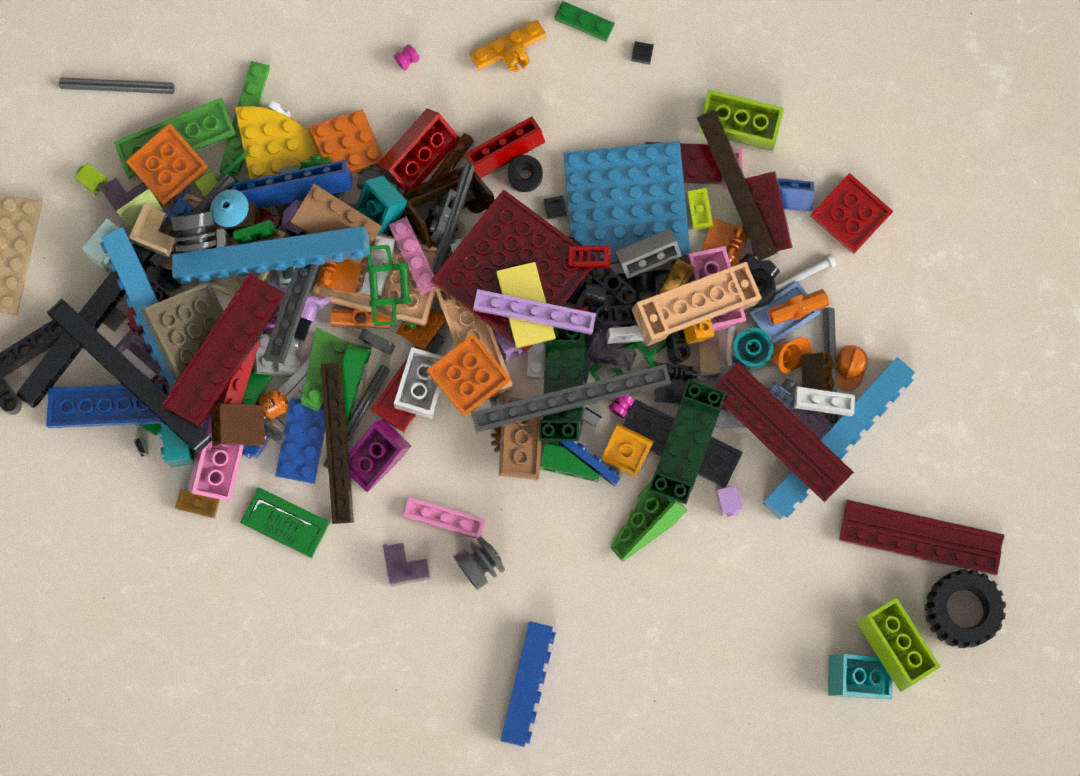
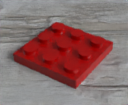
M849 173L811 213L810 217L852 254H855L893 213V210Z

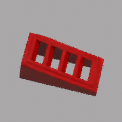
M569 246L568 266L610 268L611 249L609 246ZM576 251H579V261H575ZM584 252H587V261H584ZM592 252H595V261H592ZM600 253H604L603 261H600Z

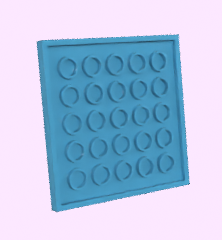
M680 141L563 152L571 237L578 240L584 246H609L611 249L610 264H618L619 260L615 251L671 229L678 243L681 255L686 257L690 254ZM600 253V260L603 261L604 253Z

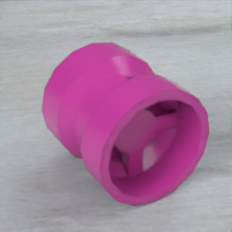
M410 44L406 45L402 52H397L393 55L397 64L404 71L410 67L412 62L416 63L420 60L419 55Z
M627 395L615 398L607 408L615 415L624 418L628 407H631L635 401Z

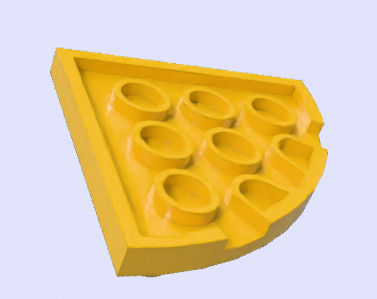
M235 107L244 153L246 151L251 153L245 159L249 180L279 174V169L288 166L298 165L300 169L301 161L309 158L311 155L318 154L310 133L287 115L262 107Z

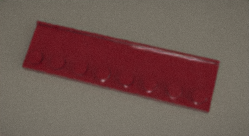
M249 273L162 403L163 407L200 428L283 303L286 293Z
M739 362L713 386L726 392L723 406L824 503L854 474L836 454Z
M846 500L839 541L967 570H977L981 573L996 576L998 575L1001 549L1005 536L996 532Z

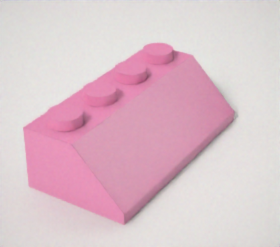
M725 246L690 253L683 259L684 262L695 267L688 280L689 283L731 268ZM736 309L710 319L714 332L722 331L747 321L744 310L737 312Z
M209 413L203 422L202 429L212 438L211 413ZM211 441L199 454L196 453L187 490L193 494L231 501L244 446L224 445L212 447Z

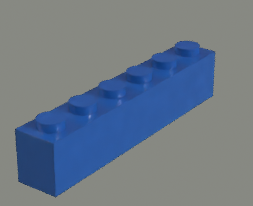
M341 160L232 183V189L240 191L248 201L255 203L259 209L289 204L296 199L304 201L314 184L330 194L347 192L352 190L353 178L347 161Z
M529 621L501 742L525 747V743L530 744L532 732L529 731L530 723H535L537 712L533 711L534 705L540 702L542 692L538 691L539 684H544L546 672L543 671L544 663L549 664L551 652H548L549 644L554 643L556 632H552V626Z

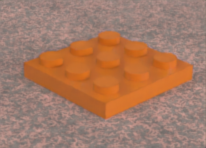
M363 109L309 126L308 130L318 154H322V157L330 156L331 163L346 160L351 174L375 167L383 158Z
M171 123L125 161L164 206L209 168Z
M474 333L426 370L464 418L511 381V378Z

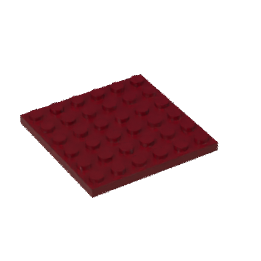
M503 189L434 275L431 283L515 345L508 317L473 310L477 289L502 294L496 271L535 262L546 303L563 307L593 268L568 266L569 246L580 245ZM576 251L575 261H579V251ZM584 252V261H587V252ZM533 345L521 347L519 349L527 353Z

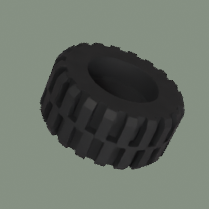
M960 569L948 573L934 583L926 597L925 611H927V616L925 617L926 621L930 622L932 633L935 632L939 640L946 641L947 645L952 647L972 648L992 639L996 632L1001 629L1002 620L1006 616V613H1004L1006 602L1002 601V590L998 591L996 588L998 584L994 580L990 581L988 575L984 573L979 574L977 570L967 571L966 569ZM968 590L974 593L981 601L983 616L977 625L963 628L951 620L947 611V602L956 591Z

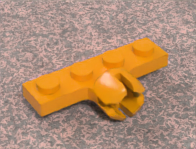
M535 20L470 52L469 55L478 71L503 60L511 71L519 72L520 70L516 64L519 63L522 69H525L529 64V56L524 49L546 38V32L539 21Z

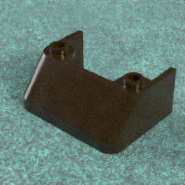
M463 167L418 185L402 194L407 200L405 210L413 228L428 249L432 247L429 238L430 231H428L429 225L434 218L432 210L435 205H439L450 189L456 191ZM474 171L462 209L467 208L472 213H481L488 209L495 199L492 191Z

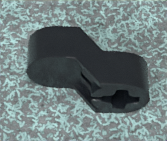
M747 253L739 261L740 264L747 262L750 271L763 270L768 272L773 279L780 273V270L770 260L758 261L750 253Z
M155 265L145 269L146 276L152 286L158 283L163 289L171 292L176 291L182 286L173 278L172 270L163 269Z

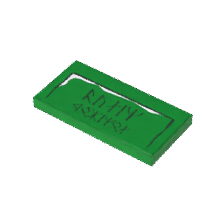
M258 487L240 522L310 558H313L330 525L329 521Z

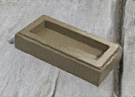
M705 340L698 342L700 376H720L719 341Z

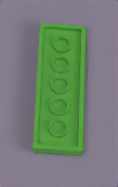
M219 98L115 141L114 144L126 176L130 179L137 176V174L125 161L169 123L173 125L194 151L236 135L223 99Z

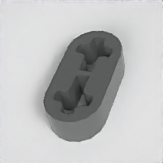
M363 329L358 337L361 341L388 355H391L396 347L390 341L366 329Z

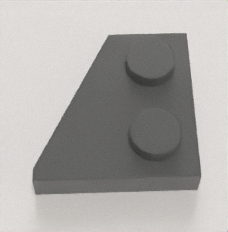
M452 189L448 191L439 205H435L432 210L434 218L429 225L428 231H430V240L437 242L445 231L452 210L449 208V205L457 195V192Z

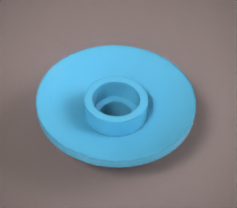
M234 189L219 193L213 199L210 207L213 220L222 227L238 225L245 219L249 210L248 200L245 195Z

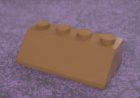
M316 184L312 186L290 221L292 225L307 234L363 226L369 233V246L382 227ZM348 259L356 265L361 261V259Z

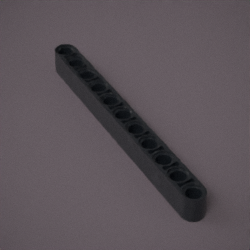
M133 243L134 250L143 269H145L151 262L150 258L155 252ZM117 271L110 272L78 313L96 330L126 294V290H121L117 279L120 278ZM64 331L20 387L17 397L32 408L39 405L49 392V388L54 386L83 347Z
M62 298L47 311V314L195 453L199 454L213 440L201 427L198 428L163 407L162 403L167 395Z

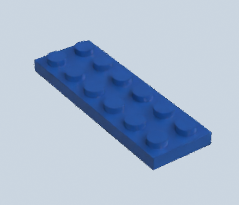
M154 383L162 392L165 393L164 383ZM123 385L49 388L46 427L160 424L162 422Z

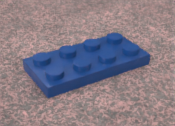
M291 398L284 429L286 438L281 444L275 477L315 484L325 434L324 405L322 404L319 412L300 404L301 400Z

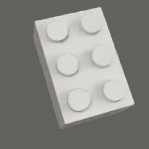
M411 347L394 401L396 409L433 419L442 390L426 370L443 356Z

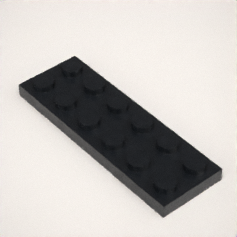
M636 399L623 426L654 441L649 451L662 456L675 418ZM711 436L698 475L726 488L743 452Z

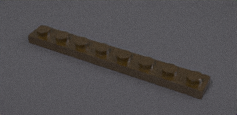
M714 109L697 117L758 260L762 261L777 254V249L716 110Z
M342 362L321 364L332 524L353 523Z

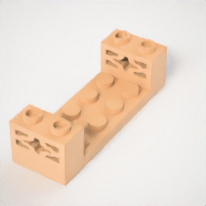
M744 262L637 302L632 308V312L645 344L649 346L665 340L669 334L735 309L739 312L752 307L762 298L748 264Z
M435 288L442 314L444 313L455 346H458L474 333L509 376L492 328L441 289ZM510 381L490 398L512 392V382Z

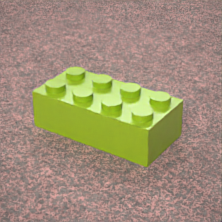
M708 89L702 115L715 109L730 141L773 151L784 111L783 107ZM699 125L698 133L704 134Z
M897 597L856 622L900 692L940 668L939 663Z

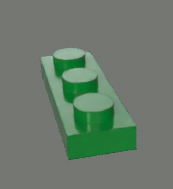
M565 1L561 2L554 17V20L605 42L608 41L615 25L614 22Z

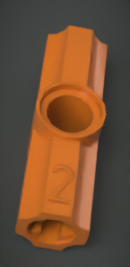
M823 289L805 296H795L784 304L768 309L770 321L773 326H776L791 319H801L809 315L810 312L829 306L828 296Z
M332 309L331 327H354L361 330L366 328H391V325L374 326L372 323V313L359 309ZM376 314L378 322L391 321L390 317ZM359 315L366 316V320L363 323L356 321Z

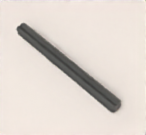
M63 77L59 79V87L61 89L173 94L175 91V85L172 82Z
M464 164L456 189L457 195L453 199L452 210L431 267L434 273H437L446 261L475 170L472 164Z
M225 174L191 213L209 211L213 199L222 191L228 190L232 183L235 182L234 178L229 174ZM174 231L171 237L175 238L183 235L182 231ZM181 241L176 242L174 249ZM155 252L150 261L158 267L167 257Z
M828 307L823 309L824 353L831 355L833 359L832 377L834 379V388L832 391L837 392L835 309ZM826 413L827 423H837L838 414Z
M380 365L347 422L348 443L390 372V369L385 365ZM326 458L323 466L328 469V459Z

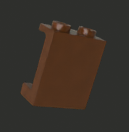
M215 405L211 410L212 447L234 445L257 448L264 446L266 441L264 405Z

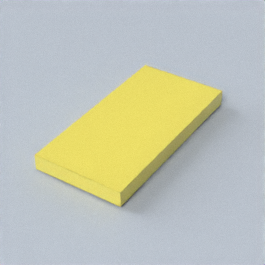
M535 262L496 271L503 295L546 303ZM508 318L516 349L556 338L552 326Z

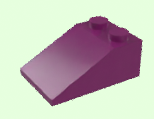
M384 419L374 422L349 452L351 478L366 492H369L402 459L411 448V445Z

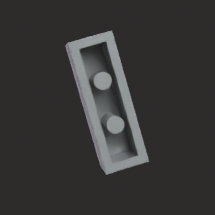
M671 229L615 251L627 279L682 256Z

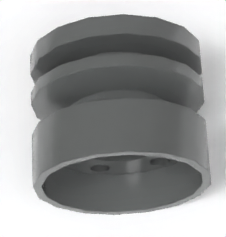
M212 211L171 217L173 231H182L183 234L174 238L175 241H184V244L176 246V251L196 252L217 245V239H207L209 236L216 235L215 231H206L205 228L214 224Z
M481 536L477 538L481 546L479 549L472 542L470 543L473 550L472 554H469L463 548L453 556L463 573L477 590L488 583L485 573L488 572L495 578L497 574L493 569L494 567L500 573L505 571L496 550Z

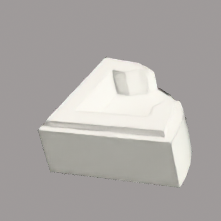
M271 102L269 109L285 114L288 117L291 116L288 110L280 108L281 105L279 103Z

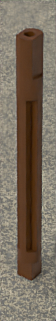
M463 133L429 181L454 169L474 143L470 135ZM405 211L400 219L407 217L410 225H412L409 216ZM390 231L387 235L394 237L392 231Z

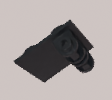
M656 362L655 366L666 364L671 384L655 388L654 401L680 404L688 379H696L697 371H694L693 366Z

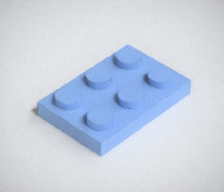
M798 281L777 294L768 305L758 307L749 313L756 326L767 332L773 345L820 314L819 310H815L801 319H791L773 326L768 315V309L784 304L795 296L807 295Z

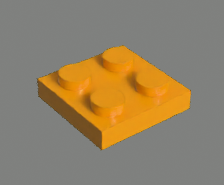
M617 424L601 459L636 477L654 441Z

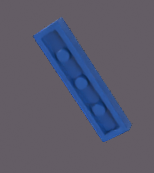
M555 441L614 487L619 483V473L612 467L607 468L602 464L603 460L595 454L592 457L586 452L588 449L581 443Z

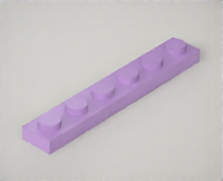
M477 289L473 307L474 311L591 335L596 313Z

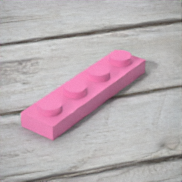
M407 217L389 224L406 263H409V270L421 295L437 288V286L431 283L434 274Z
M412 497L408 498L403 517L476 539L481 536L486 521L479 517Z

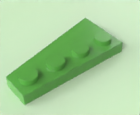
M316 327L300 404L319 412L323 404L321 364L343 363L347 347L350 344L349 342Z

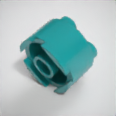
M752 327L740 332L732 346L734 363L739 362L747 370L758 371L768 363L773 353V343L769 335L760 328ZM751 346L755 347L754 353L750 352Z

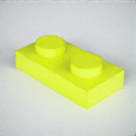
M702 188L688 191L693 229L700 230L714 227L708 189Z

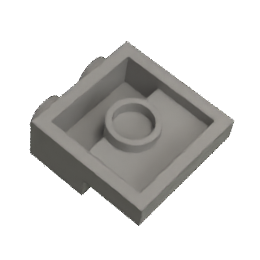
M262 334L258 339L260 344L253 363L254 374L292 376L300 367V360L296 358L295 352L298 349V340L293 337L285 363L282 364L265 361L263 356L271 335Z

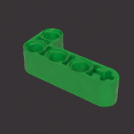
M353 342L348 345L342 363L346 422L350 419L363 370L369 361L372 348Z

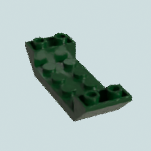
M553 327L556 338L543 342L545 344L543 394L585 384L586 343L584 333ZM584 406L543 416L542 421H539V441H579L583 427Z
M688 379L664 451L648 489L649 492L687 504L726 395L725 391Z

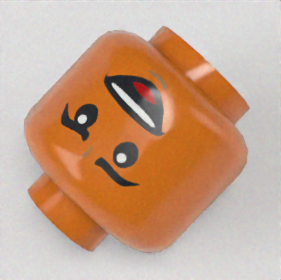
M273 390L259 398V405H264V412L269 419H274L287 411V406H289L285 394L277 390Z

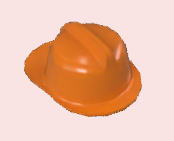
M798 337L790 342L778 343L773 350L770 360L779 367L782 373H790L802 366L801 355L811 354V343L805 337Z
M848 345L843 347L837 354V388L850 391L860 385L868 363L867 355L862 348Z

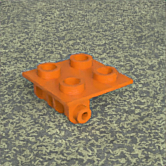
M713 218L714 227L709 228L701 251L725 246L730 265L736 266L748 238L747 232L743 225L738 224V226H734Z
M363 258L358 265L348 259H344L343 262H325L321 266L317 287L356 293Z
M431 309L426 326L417 324L413 331L403 322L396 334L425 351V349L428 350V346L432 342L431 340L436 339L434 336L438 335V332L446 325L445 316Z

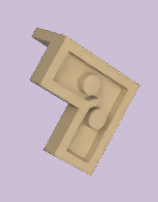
M145 202L129 239L134 244L170 258L177 242L174 237L160 232L167 214L151 207Z

